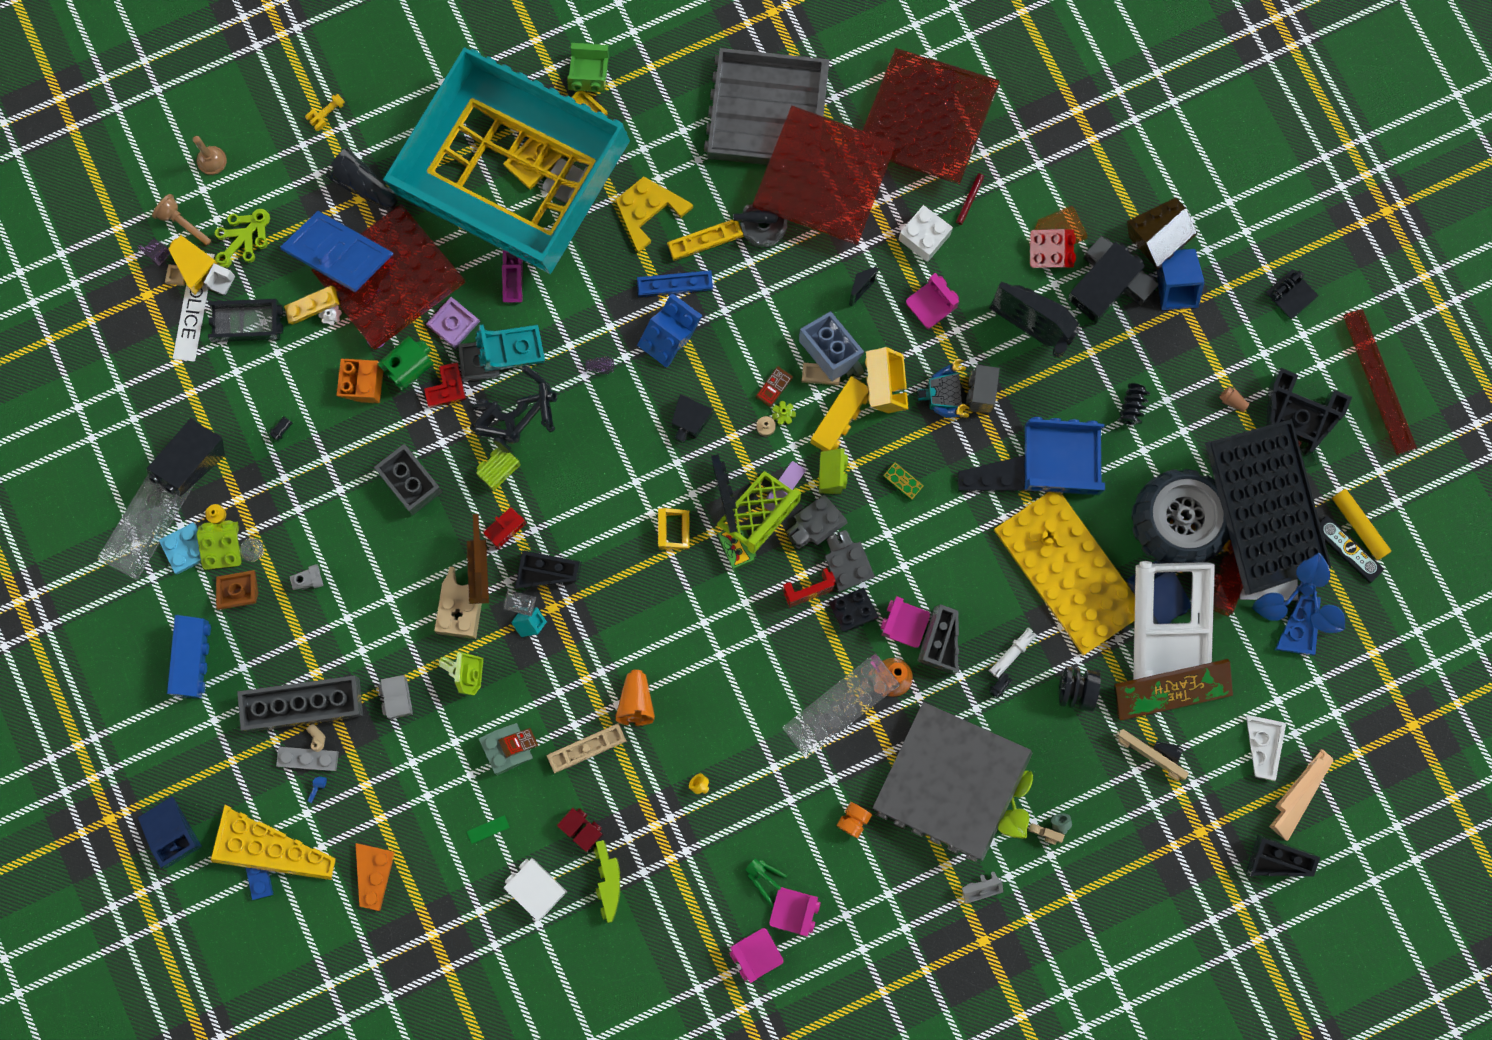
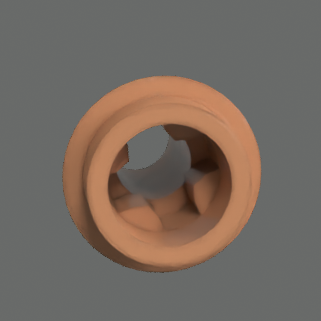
M1230 386L1220 396V399L1223 400L1222 403L1242 413L1249 406V403L1240 393Z

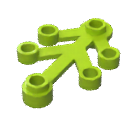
M257 209L252 215L238 216L230 214L227 220L231 226H237L240 223H250L246 228L225 230L219 227L215 230V235L219 240L237 237L225 252H220L216 255L215 261L219 266L228 268L232 264L231 256L244 242L245 251L243 259L248 263L253 262L255 254L253 253L252 233L256 229L258 237L255 240V244L260 249L267 247L268 241L266 240L265 226L270 222V215L264 209ZM263 215L261 220H257L258 216ZM232 218H237L235 222H231ZM224 231L222 236L218 235L219 232ZM264 240V244L259 245V241ZM248 254H252L250 259H246ZM222 256H225L224 261H220Z

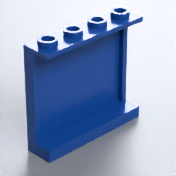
M1041 417L1029 419L1025 424V490L1100 495L1104 492L1105 483H1101V429L1104 427V424H1098L1097 421H1087L1084 423L1076 419L1061 421L1059 418L1042 420Z

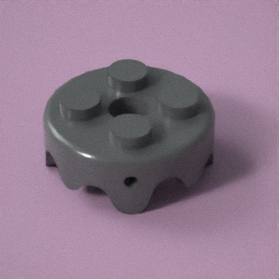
M759 199L751 205H746L743 213L762 209H775L778 211V221L769 224L765 229L759 227V223L741 221V229L744 237L751 244L759 247L773 246L786 233L787 216L779 202Z

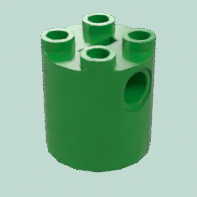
M407 336L380 360L378 366L403 392L434 364L428 357L432 350L422 339L419 342H415Z

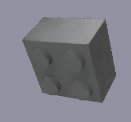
M977 365L974 371L971 370V375H969L968 387H971V389L967 393L965 405H969L968 411L991 414L996 402L1000 368Z

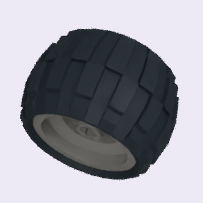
M1170 470L1154 477L1139 492L1132 508V530L1135 539L1140 541L1141 549L1145 554L1153 556L1157 559V563L1160 564L1206 563L1222 551V548L1230 538L1215 480L1209 475H1200L1196 470ZM1170 505L1176 506L1177 510H1172ZM1181 513L1185 514V517L1188 518V521L1183 520L1184 517L1181 515ZM1168 517L1173 519V524L1167 522ZM1191 524L1195 525V531L1191 529ZM1178 527L1183 529V534L1177 532Z

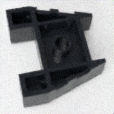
M1280 368L1275 372L1268 389L1266 426L1292 419L1297 439L1308 443L1304 453L1307 456L1317 448L1327 434L1344 417L1352 397L1333 390L1328 394L1324 405L1293 393L1292 390L1298 374Z

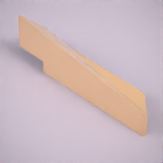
M1322 749L1275 806L1281 813L1269 827L1285 841L1289 840L1333 762V758Z

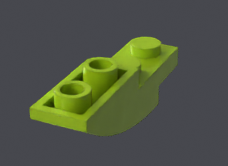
M602 840L596 842L597 847H594L596 859L600 858L602 866L598 867L601 879L605 878V882L598 883L599 888H596L598 900L602 899L604 907L601 908L603 920L607 919L609 923L613 922L619 903L620 869L617 858L609 859L605 841Z

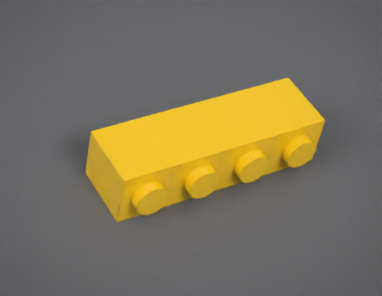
M851 376L813 434L810 443L823 451L838 449L841 444L839 439L842 435L846 436L851 428L849 424L852 419L856 420L861 413L859 408L862 403L866 405L868 402V396L870 395L869 387Z

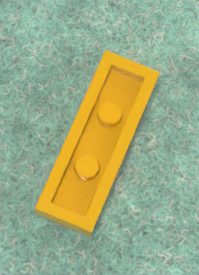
M329 286L285 305L288 323L296 324L339 305V300L335 287Z

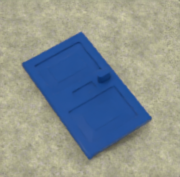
M316 211L280 247L282 251L354 292L393 256V252L320 211Z

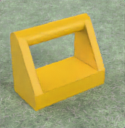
M658 508L659 550L690 549L689 510ZM682 515V544L667 542V516Z

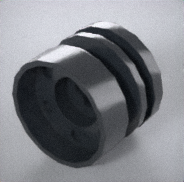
M1066 665L1059 682V705L1065 707L1067 702H1069V708H1073L1076 701L1079 700L1080 710L1093 712L1097 705L1100 691V671L1086 669L1083 677H1081L1079 667H1076L1074 672H1072V666Z

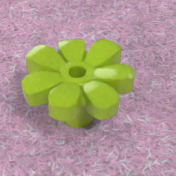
M781 401L779 403L780 407L777 405L773 407L772 410L775 413L772 414V419H778L777 423L779 425H783L784 421L789 425L792 423L791 418L796 417V412L791 411L794 407L791 403L786 406L785 401Z

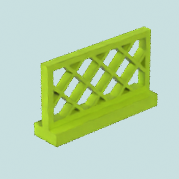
M764 471L736 502L737 509L739 506H748L749 513L738 514L737 509H733L738 533L729 532V528L725 524L727 521L725 515L719 520L717 526L746 545L748 551L754 554L798 505L801 492L796 488L794 490L790 489ZM765 478L771 482L772 487L761 488L760 483ZM783 490L787 493L783 498H776L775 491ZM773 491V499H763L762 492ZM751 493H759L760 500L749 501V495ZM774 503L775 509L773 511H765L764 504ZM761 504L762 512L751 513L750 505ZM763 516L761 524H753L752 517ZM749 517L750 525L739 526L738 518ZM751 529L752 534L748 539L740 533V530Z

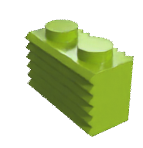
M498 447L490 454L491 458L487 462L483 461L478 465V471L476 472L478 477L493 491L521 465L518 459L511 453H505Z

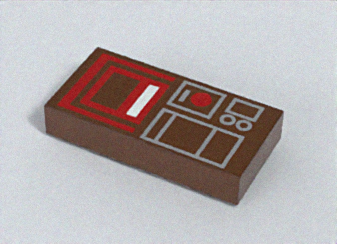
M777 366L757 393L756 398L772 408L793 379V376Z
M531 728L498 740L506 758L538 746Z

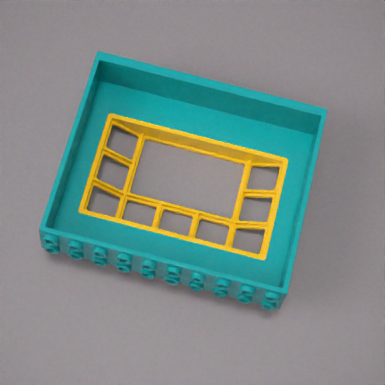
M464 47L383 180L396 195L551 274L630 140L623 127V123L616 119L612 121L600 111L596 113L584 103L580 105L572 97L567 95L564 97L554 88L550 87L548 89L537 80L531 81L525 74L521 72L515 73L509 66L505 64L501 66L491 57L487 56L485 58L475 49L469 50ZM473 107L494 120L484 138L464 126V122ZM501 124L519 133L509 150L490 142ZM459 131L464 132L480 143L471 161L466 160L449 148ZM524 137L531 138L544 145L534 163L514 154ZM486 148L511 158L519 164L555 181L532 221L463 187ZM550 149L569 158L559 175H555L540 167ZM445 154L466 166L457 184L435 172ZM576 161L589 165L579 183L565 179ZM561 185L575 189L565 206L551 203ZM547 208L561 212L551 230L537 225Z

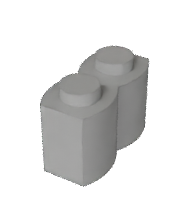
M401 675L381 679V685L378 688L380 696L384 697V704H382L383 715H387L388 719L413 715L407 677Z

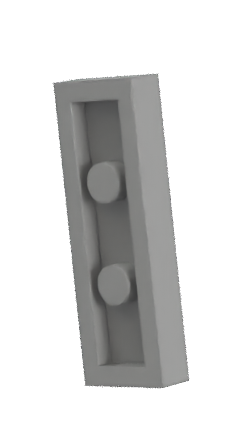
M279 747L276 766L337 771L339 752L327 750L316 752L312 749Z

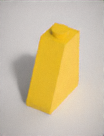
M180 235L171 242L168 249L187 286L196 295L204 286V281L213 264H217V262Z

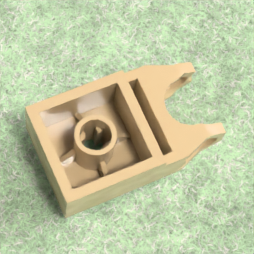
M449 567L448 575L442 583L435 632L441 635L476 639L482 604H469L468 584L465 586L457 584L454 567ZM458 612L463 614L458 620L454 617Z

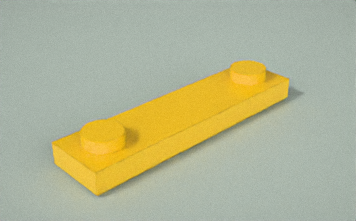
M730 220L669 241L667 245L672 259L675 261L744 237L739 221Z

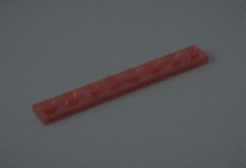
M1363 308L1344 314L1343 318L1396 455L1417 449Z

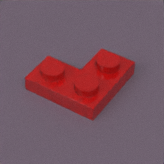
M458 362L439 366L442 385L424 388L429 408L466 400Z

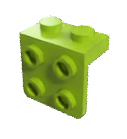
M230 520L223 521L220 524L209 522L198 527L197 539L203 569L241 565L238 522Z

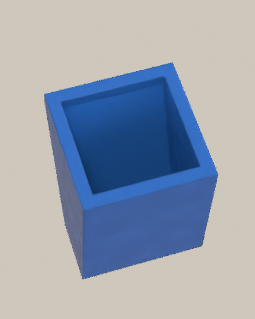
M1196 249L1176 250L1173 257L1166 259L1158 270L1156 268L1161 310L1197 308L1200 304L1205 282Z

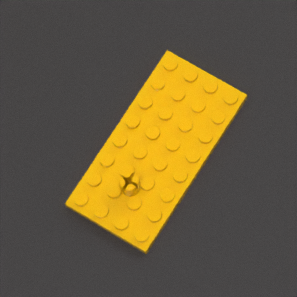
M1046 493L994 529V532L1083 656L1135 621L1134 593L1062 493Z

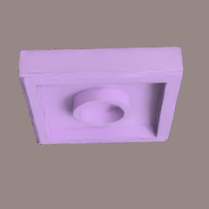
M450 297L426 325L456 349L458 344L468 336L480 321L455 299Z

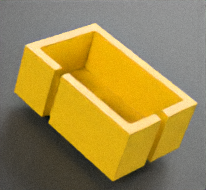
M887 347L866 351L865 365L868 371L867 384L869 386L870 395L868 396L870 406L888 414L908 410L906 392L892 395V392L907 389L904 354Z

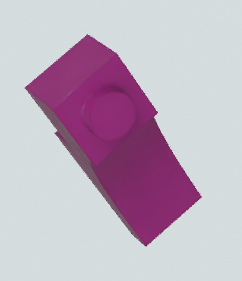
M502 250L503 302H522L523 260Z

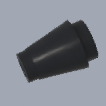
M1156 741L1153 748L1177 764L1183 752L1179 745Z

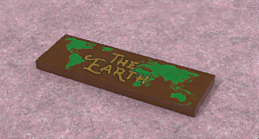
M1228 659L1114 684L1117 714L1120 721L1233 696L1231 667Z

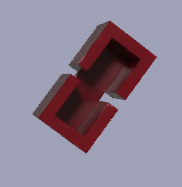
M572 808L557 826L572 838L585 823L586 826L573 841L584 851L589 852L604 835L600 832L603 828L595 821L590 823L586 819L588 815L580 808L577 810Z

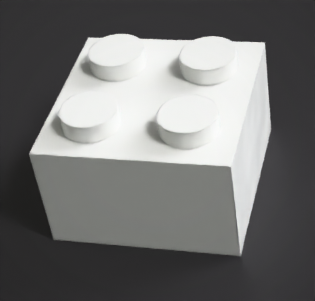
M923 205L900 232L899 241L928 262L951 235L953 227Z

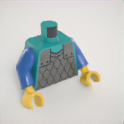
M956 359L953 364L942 368L932 375L928 381V389L917 390L918 401L929 400V408L944 418L959 417L960 415L964 418L969 417V414L963 413L969 407L962 404L959 372L956 373L957 370H966L964 366L959 368V364L964 362L961 359Z

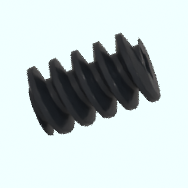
M1129 383V389L1126 390L1127 396L1124 397L1125 403L1121 406L1123 410L1119 413L1121 417L1118 418V421L1127 425L1142 424L1138 417H1144V413L1140 412V410H1146L1147 408L1142 403H1148L1149 401L1144 396H1150L1151 393L1146 391L1143 385Z

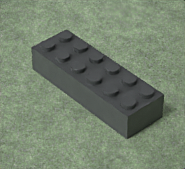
M355 675L237 691L241 731L244 732L363 717L360 679Z

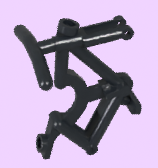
M523 366L521 368L522 372L539 385V394L517 399V408L509 413H502V408L497 402H488L485 399H478L477 403L472 404V408L475 411H485L475 423L470 425V430L475 432L478 437L494 438L493 443L505 453H510L511 450L506 442L510 444L518 443L520 433L539 410L541 411V424L549 432L555 430L550 402L557 401V393L552 390L551 386L538 373L528 366ZM536 402L516 426L515 418L520 416L530 403ZM497 418L500 421H505L506 430L488 426Z

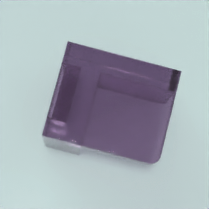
M155 238L145 248L141 245L138 246V249L158 266L170 255L169 249Z

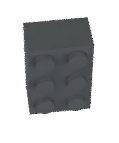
M405 444L374 467L412 515L443 492Z

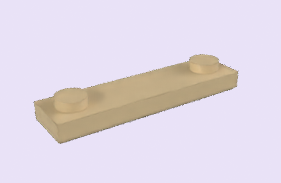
M618 723L547 755L553 772L557 773L627 741Z
M1124 729L1117 732L1115 737L1119 739L1118 743L1126 748L1130 746L1169 772L1168 776L1176 781L1179 779L1185 780L1189 775L1186 770Z

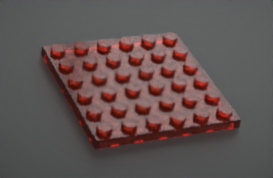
M895 48L855 149L858 152L960 184L997 92L1000 80Z
M791 105L752 207L774 213L784 219L858 245L896 143Z
M402 204L361 233L364 237L393 252V256L356 292L314 268L311 270L325 288L329 286L335 287L339 306L374 350L465 283L463 277Z

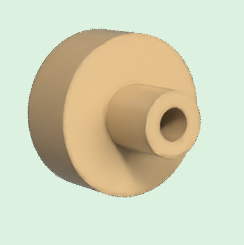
M768 416L761 417L757 421L756 426L758 433L762 436L772 435L775 431V421Z

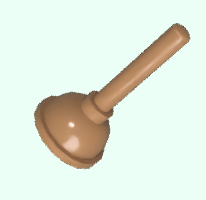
M194 136L193 142L200 150L197 156L198 168L207 175L220 173L227 163L225 153L216 146L206 147L199 136Z
M168 194L158 203L152 213L154 219L162 221L171 219L173 222L176 221L205 245L211 243V239L180 216L181 213L177 211L178 204L172 194Z

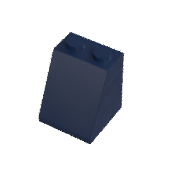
M1157 572L1154 574L1153 623L1170 624L1171 620L1175 617L1184 615L1191 608V603L1175 572ZM1136 574L1125 580L1134 595Z

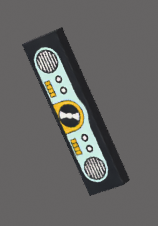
M1326 516L1320 522L1324 541L1366 581L1372 583L1384 568L1331 518Z

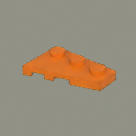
M356 843L360 907L377 911L381 910L395 852Z

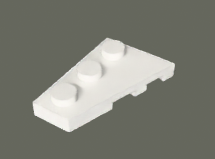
M1246 715L1255 777L1276 781L1286 723Z

